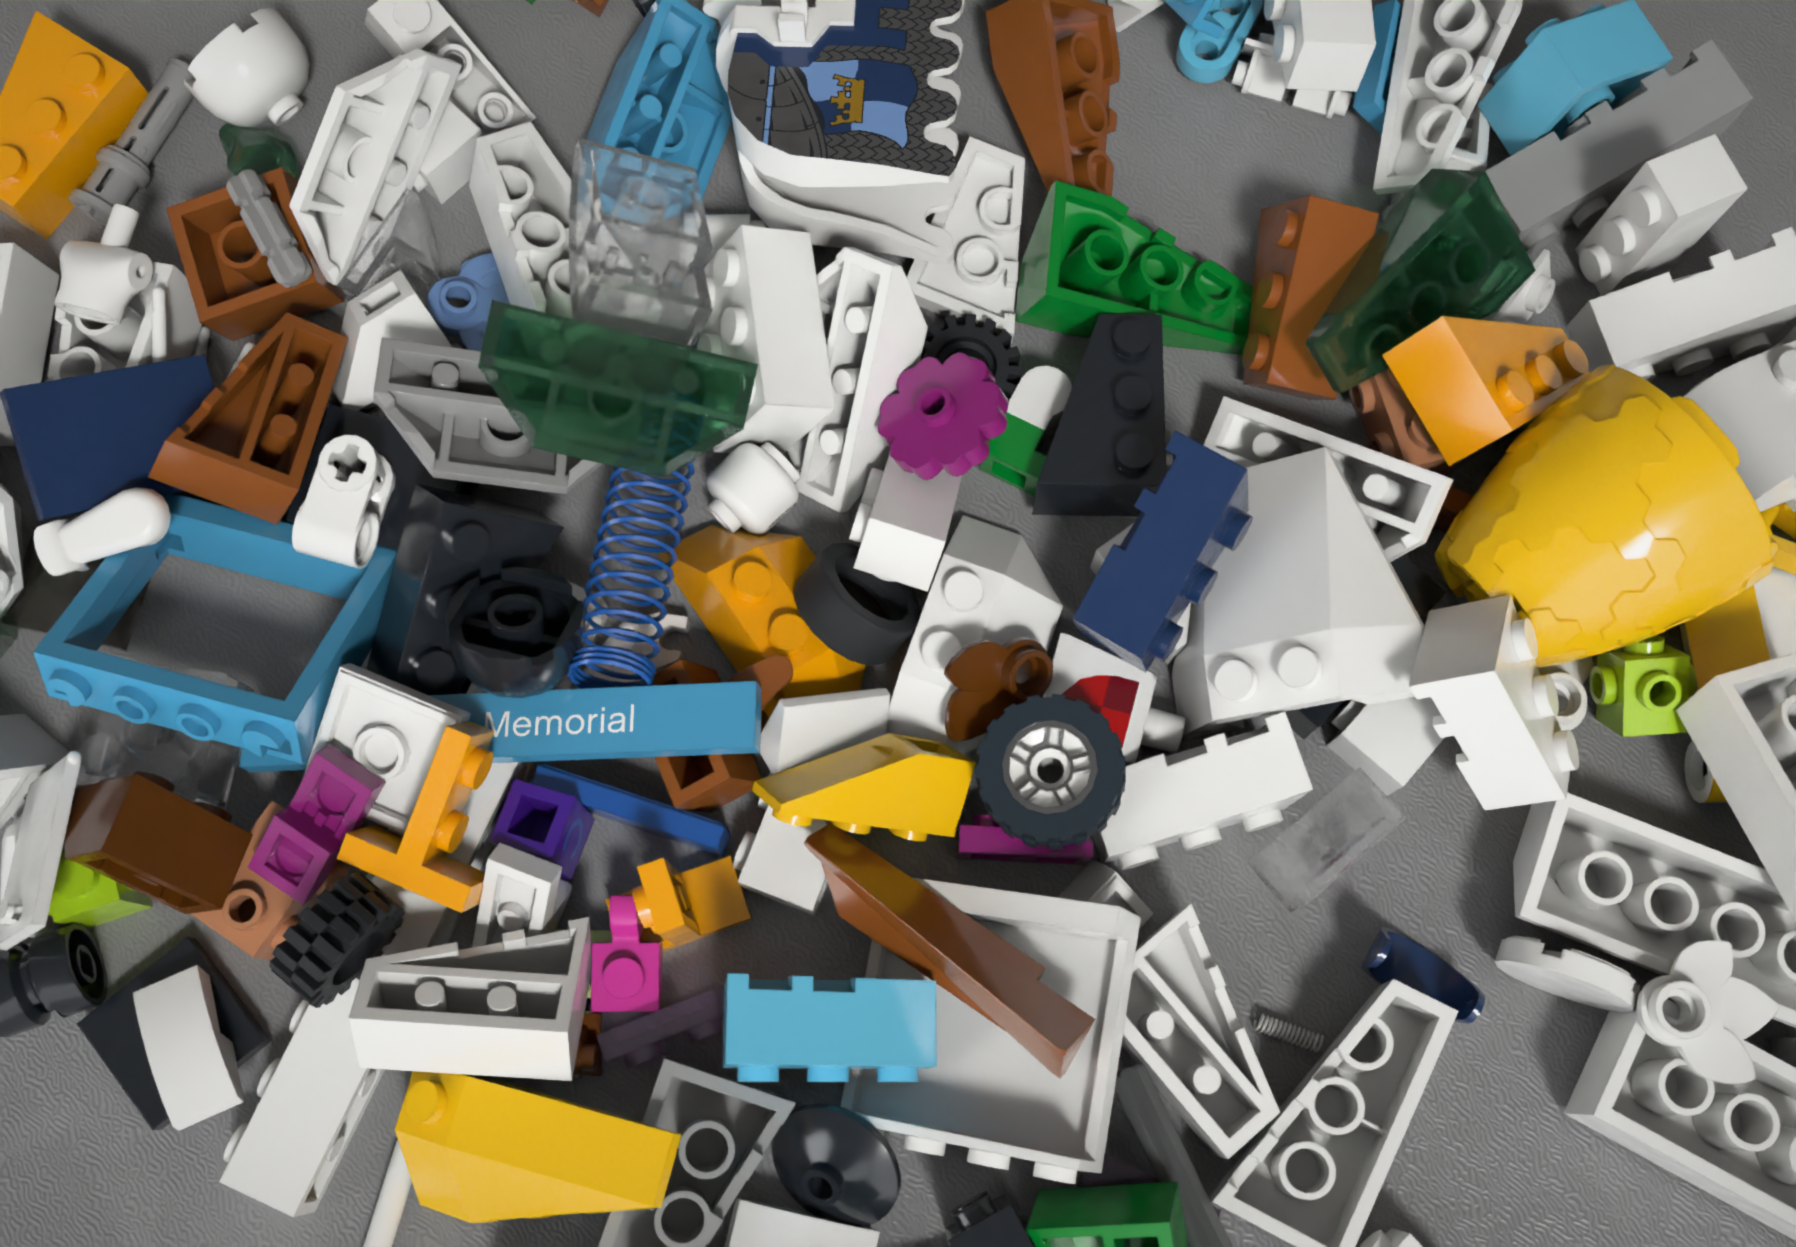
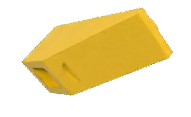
M888 733L754 781L752 791L773 808V817L788 824L807 827L811 826L813 819L831 821L834 826L852 833L869 834L873 826L888 828L892 834L907 840L924 842L928 834L948 837L955 836L976 762L946 743Z

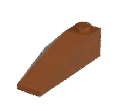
M1009 0L985 11L989 34L988 49L992 57L993 70L1047 192H1049L1051 185L1055 181H1060L1112 196L1114 166L1106 155L1107 134L1116 131L1117 113L1108 108L1110 85L1119 82L1120 58L1113 8L1090 0Z

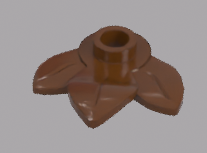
M1016 637L1007 641L1002 646L989 640H981L971 643L958 651L950 659L944 670V675L948 681L957 687L952 693L945 710L947 737L957 742L969 740L987 733L986 728L993 719L998 720L1004 714L1005 708L1013 703L1016 705L1027 701V697L1035 695L1040 697L1043 695L1053 677V664L1045 648L1030 638Z

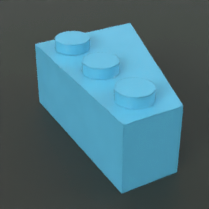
M727 973L724 984L722 1068H737V1082H779V1069H807V1082H849V1069H877V1082L911 1083L918 1082V1069L937 1067L936 981L878 978L813 980V976L793 975L788 976V980L749 979V974Z

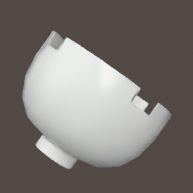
M266 8L251 13L252 17L259 24L252 26L245 32H242L233 23L218 34L201 50L187 69L196 80L184 79L186 88L206 109L216 117L238 127H255L270 120L276 126H280L292 119L303 107V102L298 97L307 86L310 66L305 46L292 27L275 9Z

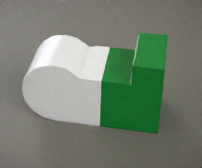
M1037 366L1026 372L1009 400L1008 410L1005 414L1007 417L1006 430L1001 435L990 439V453L988 458L980 463L981 471L1035 497L1037 482L1047 457L1039 453L1048 433L1057 430L1072 389V384L1065 373L1051 366Z

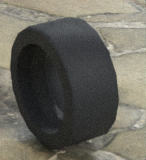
M832 543L821 551L795 583L793 597L798 612L812 633L831 650L850 661L863 665L884 664L917 627L920 619V609L916 598L908 585L895 581H885L873 574L855 569L854 564L860 547L849 543Z

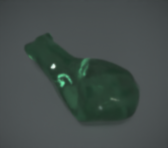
M225 124L220 128L219 137L227 156V169L235 176L247 169H252L257 175L282 167L296 179L298 175L297 159L292 146L288 142L278 139L269 130L254 131L233 124Z

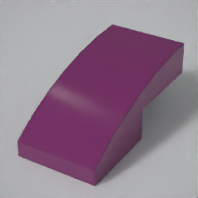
M332 745L320 750L315 754L290 805L273 816L248 868L304 905L311 900L339 861L337 856L346 833L358 830L361 827L386 782Z

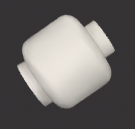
M765 442L761 447L753 443H742L707 476L706 484L714 498L707 506V509L731 533H735L742 527L751 534L763 535L798 502L799 494L795 483L800 479V475L787 458L770 443Z

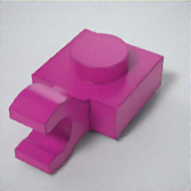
M633 895L610 896L609 911L612 942L592 943L591 1012H659L662 1010L663 941L643 942V925L639 918Z

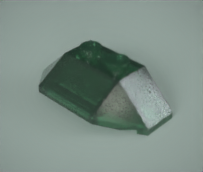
M492 300L478 364V368L491 384L533 448L663 478L744 429L758 364L495 300Z

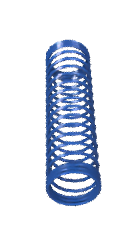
M659 383L643 385L642 402L648 400H668L689 409L696 416L697 420L692 423L679 415L668 412L648 411L641 413L640 429L636 437L648 445L631 447L628 443L625 445L627 449L624 451L620 449L612 462L613 473L608 480L609 490L604 498L606 507L600 516L602 525L596 534L598 543L592 552L594 561L588 570L590 580H588L584 588L586 598L583 601L585 622L587 621L595 629L582 633V639L584 638L588 646L577 650L576 656L573 657L572 664L569 666L568 678L580 689L652 686L654 682L656 667L650 659L656 657L660 652L659 646L654 640L660 638L664 633L658 621L663 620L667 615L666 608L662 603L666 602L671 596L666 585L674 579L673 570L670 567L678 560L674 549L681 543V538L677 531L681 530L685 524L681 514L688 507L685 498L691 491L688 479L695 473L692 464L698 456L695 446L701 440L700 432L704 427V406L694 395L673 385ZM644 417H666L678 420L686 425L678 427L665 426L651 422ZM641 434L660 441H682L687 445L671 446L659 444L645 438ZM695 436L694 440L691 443L688 439ZM691 448L692 455L687 459L677 451ZM638 451L667 453L683 460V462L659 461L642 455ZM632 453L648 463L628 464L623 457ZM621 461L624 466L618 469V464ZM687 465L688 473L684 476L671 467ZM635 468L662 470L679 478L664 479L652 477ZM629 470L636 476L646 480L626 482L620 474ZM617 478L620 484L615 486L614 482ZM684 482L685 489L680 493L677 489L666 484ZM633 485L652 486L664 489L675 495L662 496L650 494L633 487ZM626 487L633 493L645 498L622 499L616 491ZM612 496H614L617 499V501L611 504L610 500ZM680 499L682 506L679 510H676L674 507L661 501ZM630 503L654 505L670 512L658 513L647 511ZM624 505L631 511L644 516L620 517L614 512L613 508ZM610 513L614 518L607 521V516ZM676 516L678 524L673 528L665 522L650 517L672 518ZM627 521L655 524L667 530L643 528ZM620 522L627 528L640 533L651 535L673 534L675 541L672 545H668L657 538L641 534L617 535L609 526ZM606 530L610 536L603 539V534ZM625 539L642 540L661 547L638 545ZM617 540L621 544L639 551L651 553L668 551L671 554V559L668 563H664L662 560L636 552L614 553L605 544ZM603 548L607 554L599 557V552ZM614 558L618 562L633 568L644 570L665 569L668 577L664 581H660L645 573L624 570L611 571L601 562ZM625 558L646 560L657 565L636 563ZM599 566L604 573L596 576L595 570ZM622 576H630V577L640 578V579L647 580V581H649V582H640V581L630 580V579L625 578V577H622ZM612 577L630 586L642 588L661 587L664 595L662 598L656 599L643 592L628 589H607L598 580ZM595 584L600 591L592 594L591 588ZM608 595L627 604L638 606L656 605L660 608L661 613L659 616L652 618L635 610L605 608L594 599ZM621 595H628V596H632V597L642 598V599H644V600H637V599L627 598V597H624V596H621ZM591 602L597 610L588 613L587 607ZM606 614L623 622L653 624L657 632L654 635L647 636L635 630L620 627H602L595 623L591 617ZM620 614L629 615V616H634V617H638V618L623 616V615H620ZM603 633L618 640L648 642L652 645L653 651L650 654L643 655L630 649L597 645L589 640L587 636ZM594 663L618 666L636 674L610 671ZM584 664L596 672L614 678L640 681H610L595 677L583 671L579 666Z

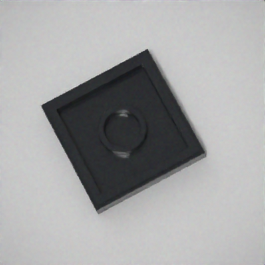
M192 937L183 939L77 1023V1026L152 1130H162L171 1122L161 1100L147 1058L137 1019L133 992L198 965L210 976L220 1033L233 1042L237 1067L239 1068L271 1042V1039L197 939Z

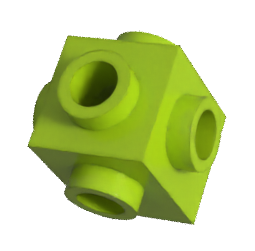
M1659 635L1597 655V666L1592 668L1589 678L1591 696L1596 703L1597 721L1622 737L1688 733L1676 710L1692 697L1696 690V675L1690 663L1689 655L1665 644V638Z

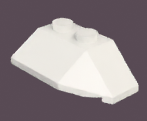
M417 48L345 80L335 87L289 204L321 272L331 284L364 289L372 287L461 70V64Z
M844 247L836 255V260L817 275L835 410L787 450L794 468L800 475V479L795 483L798 492L839 513L848 511L862 495L871 468L882 470L887 463L891 446L878 433V424L881 418L880 405L885 398L899 393L897 388L899 375L905 370L915 367L921 360L928 329L902 266L854 247Z
M1225 396L1221 401L1204 446L1244 468L1327 447L1333 454L1390 562L1427 542L1453 482V479Z
M964 515L962 516L943 554L899 672L889 706L886 734L893 733L936 740L952 746L964 755L978 749L980 740L984 741L987 733L969 740L957 742L950 740L946 734L945 710L952 693L957 689L944 675L945 667L950 659L958 651L971 643L989 640L1002 646L1007 641L1016 637H1027L1035 640L1047 652L1063 605L1022 535Z

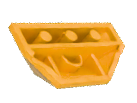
M710 525L681 540L678 547L674 549L678 560L670 567L674 574L673 580L736 671L739 673L745 668L773 655L787 657L793 665L794 674L791 682L763 709L768 717L771 716L780 699L860 690L866 665L850 661L828 648L812 633L798 612L793 597L795 583L816 558L801 536L771 532L763 535H754L744 529H738L735 533H731L723 526ZM668 551L659 552L658 558L664 563H668L671 559V554Z

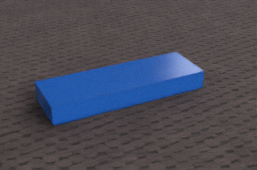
M546 764L537 766L531 784L577 797L589 813L724 857L731 837L729 831L721 822Z

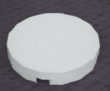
M1511 936L1502 939L1495 963L1497 968L1509 976L1550 994L1588 1006L1617 1012H1632L1634 1010L1640 985L1637 986L1636 980L1627 971L1605 960L1572 948L1571 951L1563 949L1562 953L1551 950L1543 951L1545 943H1541L1540 939L1522 936Z

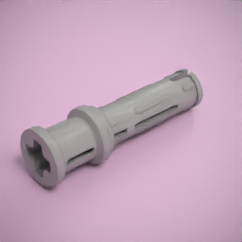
M176 58L168 60L166 68L138 107L137 112L115 145L109 144L99 149L95 155L98 162L97 166L81 189H73L69 194L68 200L71 204L90 219L106 226L113 205L120 204L126 206L137 188H146L150 182L148 165L194 97L184 85V79L196 80L187 70L190 66L187 63Z

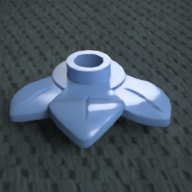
M493 253L479 255L470 259L461 270L459 276L441 279L431 287L427 295L426 308L442 332L459 337L468 350L509 356L515 355V339L512 333L519 332L520 330ZM459 299L469 304L465 307L457 308L450 305L448 301Z

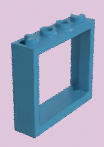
M174 493L163 495L171 515L170 526L164 538L154 545L137 547L106 557L33 651L48 696L68 701L70 706L78 707L83 705L117 714L132 723H151L181 731L199 741L214 740L248 749L260 757H264L267 754L304 764L313 749L339 667L349 663L361 667L372 649L398 551L376 546L368 564L364 568L358 569L296 552L292 544L294 524L280 521L276 525L232 508ZM168 554L347 600L285 701L98 652L97 650Z

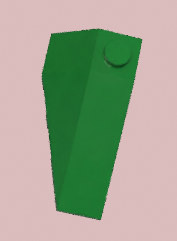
M1055 181L1051 185L1020 265L1015 322L1070 336L1091 338L1099 314L1162 315L1163 346L1243 355L1249 331L1253 292L1251 285L1212 260L1198 261L1175 246L1176 237L1159 227L1153 232L1128 216L1129 207L1114 197L1060 181Z

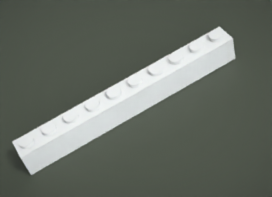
M570 583L572 585V595L578 601L582 600L583 603L586 598L585 589ZM602 597L594 599L601 606L608 608ZM591 602L587 607L588 613L597 610ZM606 614L591 617L595 623L602 627L608 618ZM587 621L585 622V632L595 629ZM600 633L588 635L587 638L596 643ZM584 641V642H583V647L588 646V645L585 643V641ZM567 676L560 685L550 690L573 689L575 684ZM472 682L466 694L489 692L479 689ZM536 762L492 763L483 784L477 790L472 789L463 811L464 814L469 816L465 835L456 850L452 853L447 852L446 856L481 871L484 870L487 858L495 848L489 840L513 781L517 779L527 782ZM388 828V831H391L402 837L404 836V834ZM371 873L365 876L405 911V914L402 916L404 920L401 927L394 931L397 935L390 944L382 948L384 952L382 956L448 943L462 913ZM357 978L352 981L349 990L342 995L338 993L334 1001L327 1005L323 1003L320 1008H315L306 1000H302L290 1022L289 1031L294 1035L281 1059L276 1058L267 1067L258 1084L257 1096L261 1097V1100L250 1122H245L238 1127L224 1152V1161L228 1162V1165L219 1181L220 1183L291 1217L310 1214L316 1211L385 1069L359 1068L348 1019L360 981Z

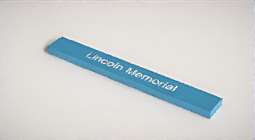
M757 681L548 690L543 694L524 698L499 697L491 693L429 695L470 712L469 721L495 731L488 750L493 752L492 763L760 753L762 687ZM241 748L239 767L249 772L305 770L310 754L304 764L267 754L264 757H260L248 749Z

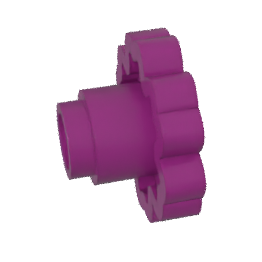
M958 352L951 355L943 364L934 357H926L919 361L915 367L909 368L899 375L897 380L899 393L885 398L880 405L881 418L878 424V433L891 446L890 456L904 471L915 473L923 480H929L938 475L944 468L948 474L958 477L965 474L972 466H976L988 458L990 439L1001 435L1006 430L1007 417L1005 414L1007 413L1009 402L1000 387L995 384V376L987 365L981 360L971 359L968 355Z

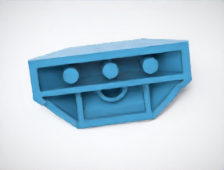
M655 0L615 64L576 161L577 200L629 230L675 219L698 211L732 122L728 94L722 86L716 68V46L719 36L717 22L685 0Z

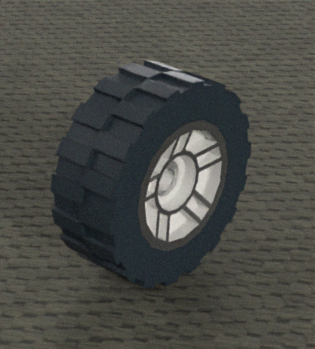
M1052 694V697L1045 698L1035 695L1027 697V701L1016 705L1013 703L1005 708L1004 714L998 720L993 719L986 728L988 733L984 741L980 740L977 749L979 758L978 765H975V778L979 787L978 791L992 820L996 821L1002 828V831L1012 839L1017 837L1023 840L1024 845L1036 849L1037 846H1046L1050 850H1063L1062 846L1075 844L1076 847L1087 842L1089 836L1095 832L1099 834L1107 827V821L1112 814L1116 815L1121 805L1122 793L1125 791V756H1123L1122 744L1117 733H1113L1109 728V721L1100 712L1098 714L1093 712L1089 704L1079 699L1076 702L1065 699V695ZM1056 759L1059 760L1064 771L1062 778L1056 783L1049 784L1043 782L1038 775V765L1045 767L1054 764Z

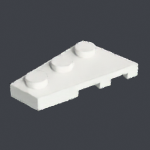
M970 136L955 168L954 178L951 180L956 188L954 205L947 211L935 213L930 224L944 228L952 235L954 257L949 264L914 259L907 275V280L919 307L944 317L955 314L956 322L965 324V314H976L975 325L982 327L986 318H989L996 322L995 332L998 335L1006 329L1012 336V344L1015 329V298L1018 281V251L1025 158Z

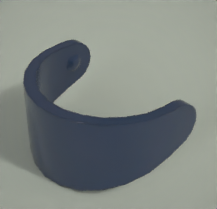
M1380 928L1362 963V969L1379 984L1395 979L1459 1011L1455 1018L1456 1022L1472 1023L1484 1007V994L1466 976L1424 946L1390 928Z

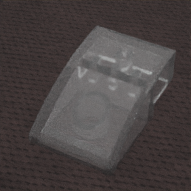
M579 138L574 151L569 208V277L573 321L695 346L713 311L704 266L713 250L696 169Z

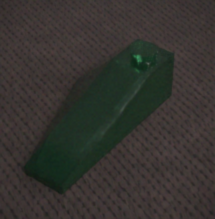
M1432 168L1389 211L1305 342L1333 391L1343 393L1387 370L1389 366L1382 356L1384 353L1442 316L1481 320L1496 312L1536 271L1486 171Z

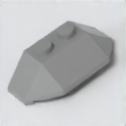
M382 337L373 399L433 478L567 494L638 435L641 418L643 375Z

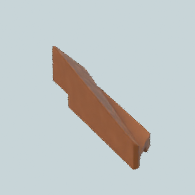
M829 823L806 838L804 845L822 863L838 916L929 979L936 981V984L1008 1032L1058 1078H1061L1066 1073L1095 1019L1040 982L1046 969L1044 966L833 824Z

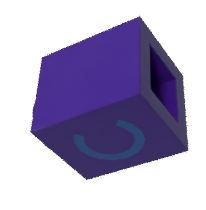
M514 779L489 841L495 847L502 843L562 866L561 877L572 880L595 819L575 796Z

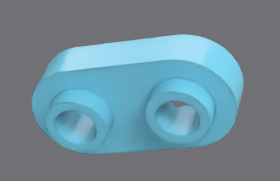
M1215 0L1208 13L1225 28L1218 39L1187 24L1181 34L1176 52V61L1181 72L1189 79L1199 83H1214L1226 77L1242 51L1246 38H1249L1257 23L1263 0ZM1222 9H1233L1238 14L1230 15L1229 13L1222 11ZM1202 53L1208 54L1213 60H1204L1197 55Z

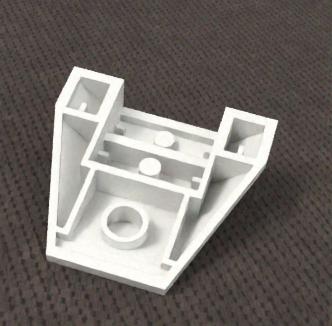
M1322 447L1246 467L1248 469L1249 509L1247 514L1253 516L1252 523L1239 546L1234 551L1225 547L1216 560L1212 569L1218 572V576L1202 604L1196 606L1191 603L1187 643L1174 659L1172 681L1177 715L1186 717L1182 738L1186 739L1244 728L1243 719L1350 699L1372 705L1415 697L1409 688V683L1425 626L1330 449Z

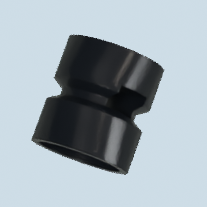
M73 922L38 934L31 940L30 946L20 942L7 951L0 950V1037H11L44 1025L50 1020L53 1010H56L61 1017L65 1018L100 1006L105 1001L108 984L104 960L96 941L82 924Z

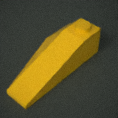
M419 1071L412 1072L395 1127V1133L419 1204L469 1223L498 1222V1220L519 1218H548L553 1215L594 1214L662 1208L681 1134L490 1076Z

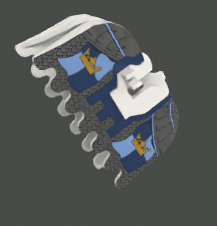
M704 0V13L718 19L721 25L716 46V68L722 86L729 98L743 187L749 206L769 228L809 232L812 245L836 248L854 247L862 251L886 253L942 264H949L954 257L952 235L944 228L928 224L926 217L932 213L947 211L954 205L956 200V188L951 180L955 174L954 156H956L959 141L957 134L946 127L955 121L957 107L961 100V91L959 85L953 80L938 76L949 75L957 69L963 54V43L957 34L940 30L937 26L951 24L956 21L963 13L965 0Z

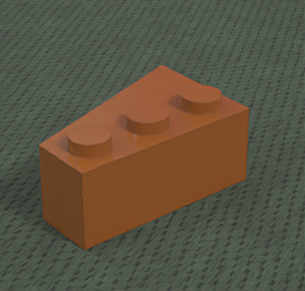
M1312 195L1261 209L1248 339L1242 355V364L1245 368L1244 385L1307 400H1336L1379 213Z
M286 312L240 361L238 367L218 388L215 387L194 414L180 428L177 427L164 441L148 478L278 525L299 491L348 338Z

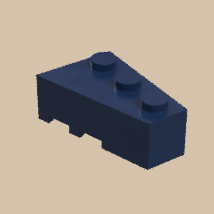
M1176 430L1165 450L1172 453L1173 463L1154 492L1148 488H1144L1134 507L1142 512L1121 545L1113 544L1073 617L1079 634L1145 673L1155 658L1164 662L1172 653L1183 632V627L1179 626L1177 622L1190 602L1200 606L1205 600L1218 576V572L1212 569L1213 565L1225 547L1234 551L1239 546L1253 520V516L1247 514L1249 510L1248 469Z

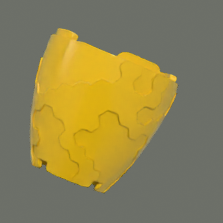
M1609 364L1599 366L1560 396L1511 443L1504 457L1493 468L1465 508L1454 518L1435 552V561L1438 564L1443 579L1457 598L1465 595L1468 602H1474L1508 594L1511 595L1519 619L1528 618L1533 625L1538 644V656L1535 662L1539 668L1568 663L1629 646L1661 634L1671 627L1704 614L1768 576L1775 562L1772 560V557L1777 553L1779 544L1768 535L1767 527L1757 504L1736 471L1740 464L1737 448L1714 421L1692 399L1682 396L1670 398L1646 379L1623 368Z

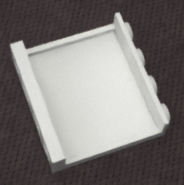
M913 878L1044 966L1046 969L1040 982L1092 1016L1095 1021L1066 1073L1061 1078H1058L1008 1032L936 984L937 1067L918 1069V1082L911 1083L877 1082V1069H849V1082H845L840 1107L860 1115L882 1135H884V1130L905 1134L904 1149L944 1156L946 1143L969 1148L967 1162L1004 1170H1009L1011 1157L1035 1162L1032 1176L1069 1184H1076L1077 1171L1102 1173L1141 917L1115 905ZM872 939L865 978L931 980Z

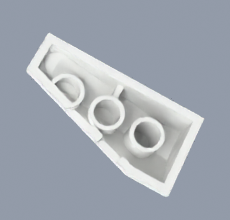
M1404 0L1373 190L1377 195L1436 188L1521 12L1523 0Z

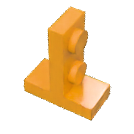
M472 721L446 726L404 836L402 837L375 824L348 832L345 835L337 859L460 913L479 905L485 872L446 855L447 852L452 853L456 850L467 830L469 816L464 814L463 811L472 789L477 790L483 784L493 762V752L489 751L488 747L495 731Z
M728 856L682 873L675 869L664 857L637 866L642 885L622 894L633 895L634 903L643 925V942L663 941V952L753 921L743 888L737 882L739 876L737 870L733 868V858ZM610 898L605 899L608 907V911H610Z

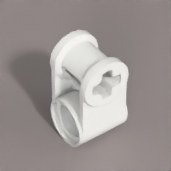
M342 435L334 438L324 446L319 455V461L305 501L300 506L295 517L292 529V544L296 552L358 569L364 568L371 560L377 546L380 525L391 493L395 487L396 476L391 464L382 455L377 454V451L367 440L357 435ZM335 461L340 465L339 469L334 466ZM377 476L381 479L380 483L376 480Z

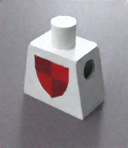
M1060 633L1052 658V681L1042 695V698L1052 697V694L1065 695V699L1075 702L1079 699L1089 704L1090 709L1096 714L1100 712L1109 721V728L1113 733H1117L1121 741L1122 753L1125 756V766L1135 763L1140 745L1176 754L1182 738L1186 717L1150 707L1157 677L1149 671L1145 673L1127 661L1071 635ZM1056 759L1052 766H1061V762Z

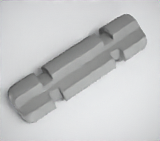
M252 169L243 170L238 175L229 178L226 189L235 206H240V215L262 256H267V266L276 282L282 284L285 288H293L301 282L308 280L311 277L312 268L304 253L297 250L298 242L276 202H271V193L263 178Z

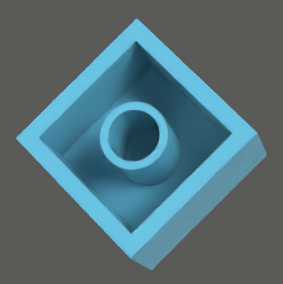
M1628 0L1607 8L1604 4H1597L1576 18L1564 22L1554 18L1532 31L1525 40L1527 48L1516 60L1508 63L1493 77L1495 85L1480 101L1478 107L1509 155L1512 156L1553 131L1560 140H1563V134L1570 125L1582 117L1585 112L1604 101H1607L1612 110H1614L1622 99L1640 87L1639 83L1642 79L1665 67L1673 59V56L1635 0Z

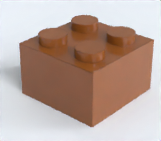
M282 167L259 176L263 178L271 193V202H276L298 242L297 250L304 253L312 268L311 277L296 287L285 288L282 284L276 282L267 266V256H262L240 215V206H235L226 187L166 208L199 322L231 341H236L272 328L286 312L301 318L345 302L341 287L328 282L321 272L293 215L289 204L297 187L298 180Z

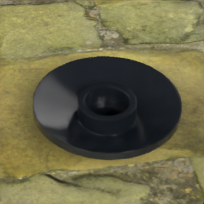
M817 1103L804 1105L789 1114L773 1138L772 1156L776 1172L788 1193L811 1214L862 1227L881 1220L895 1204L901 1188V1174L897 1158L884 1136L860 1115L831 1104Z

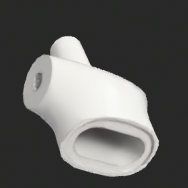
M114 204L100 243L71 240L63 246L60 253L61 282L54 301L56 307L87 320L120 325L125 308L133 296L149 285L153 274V265L148 255L128 248L140 216L137 211L124 205Z

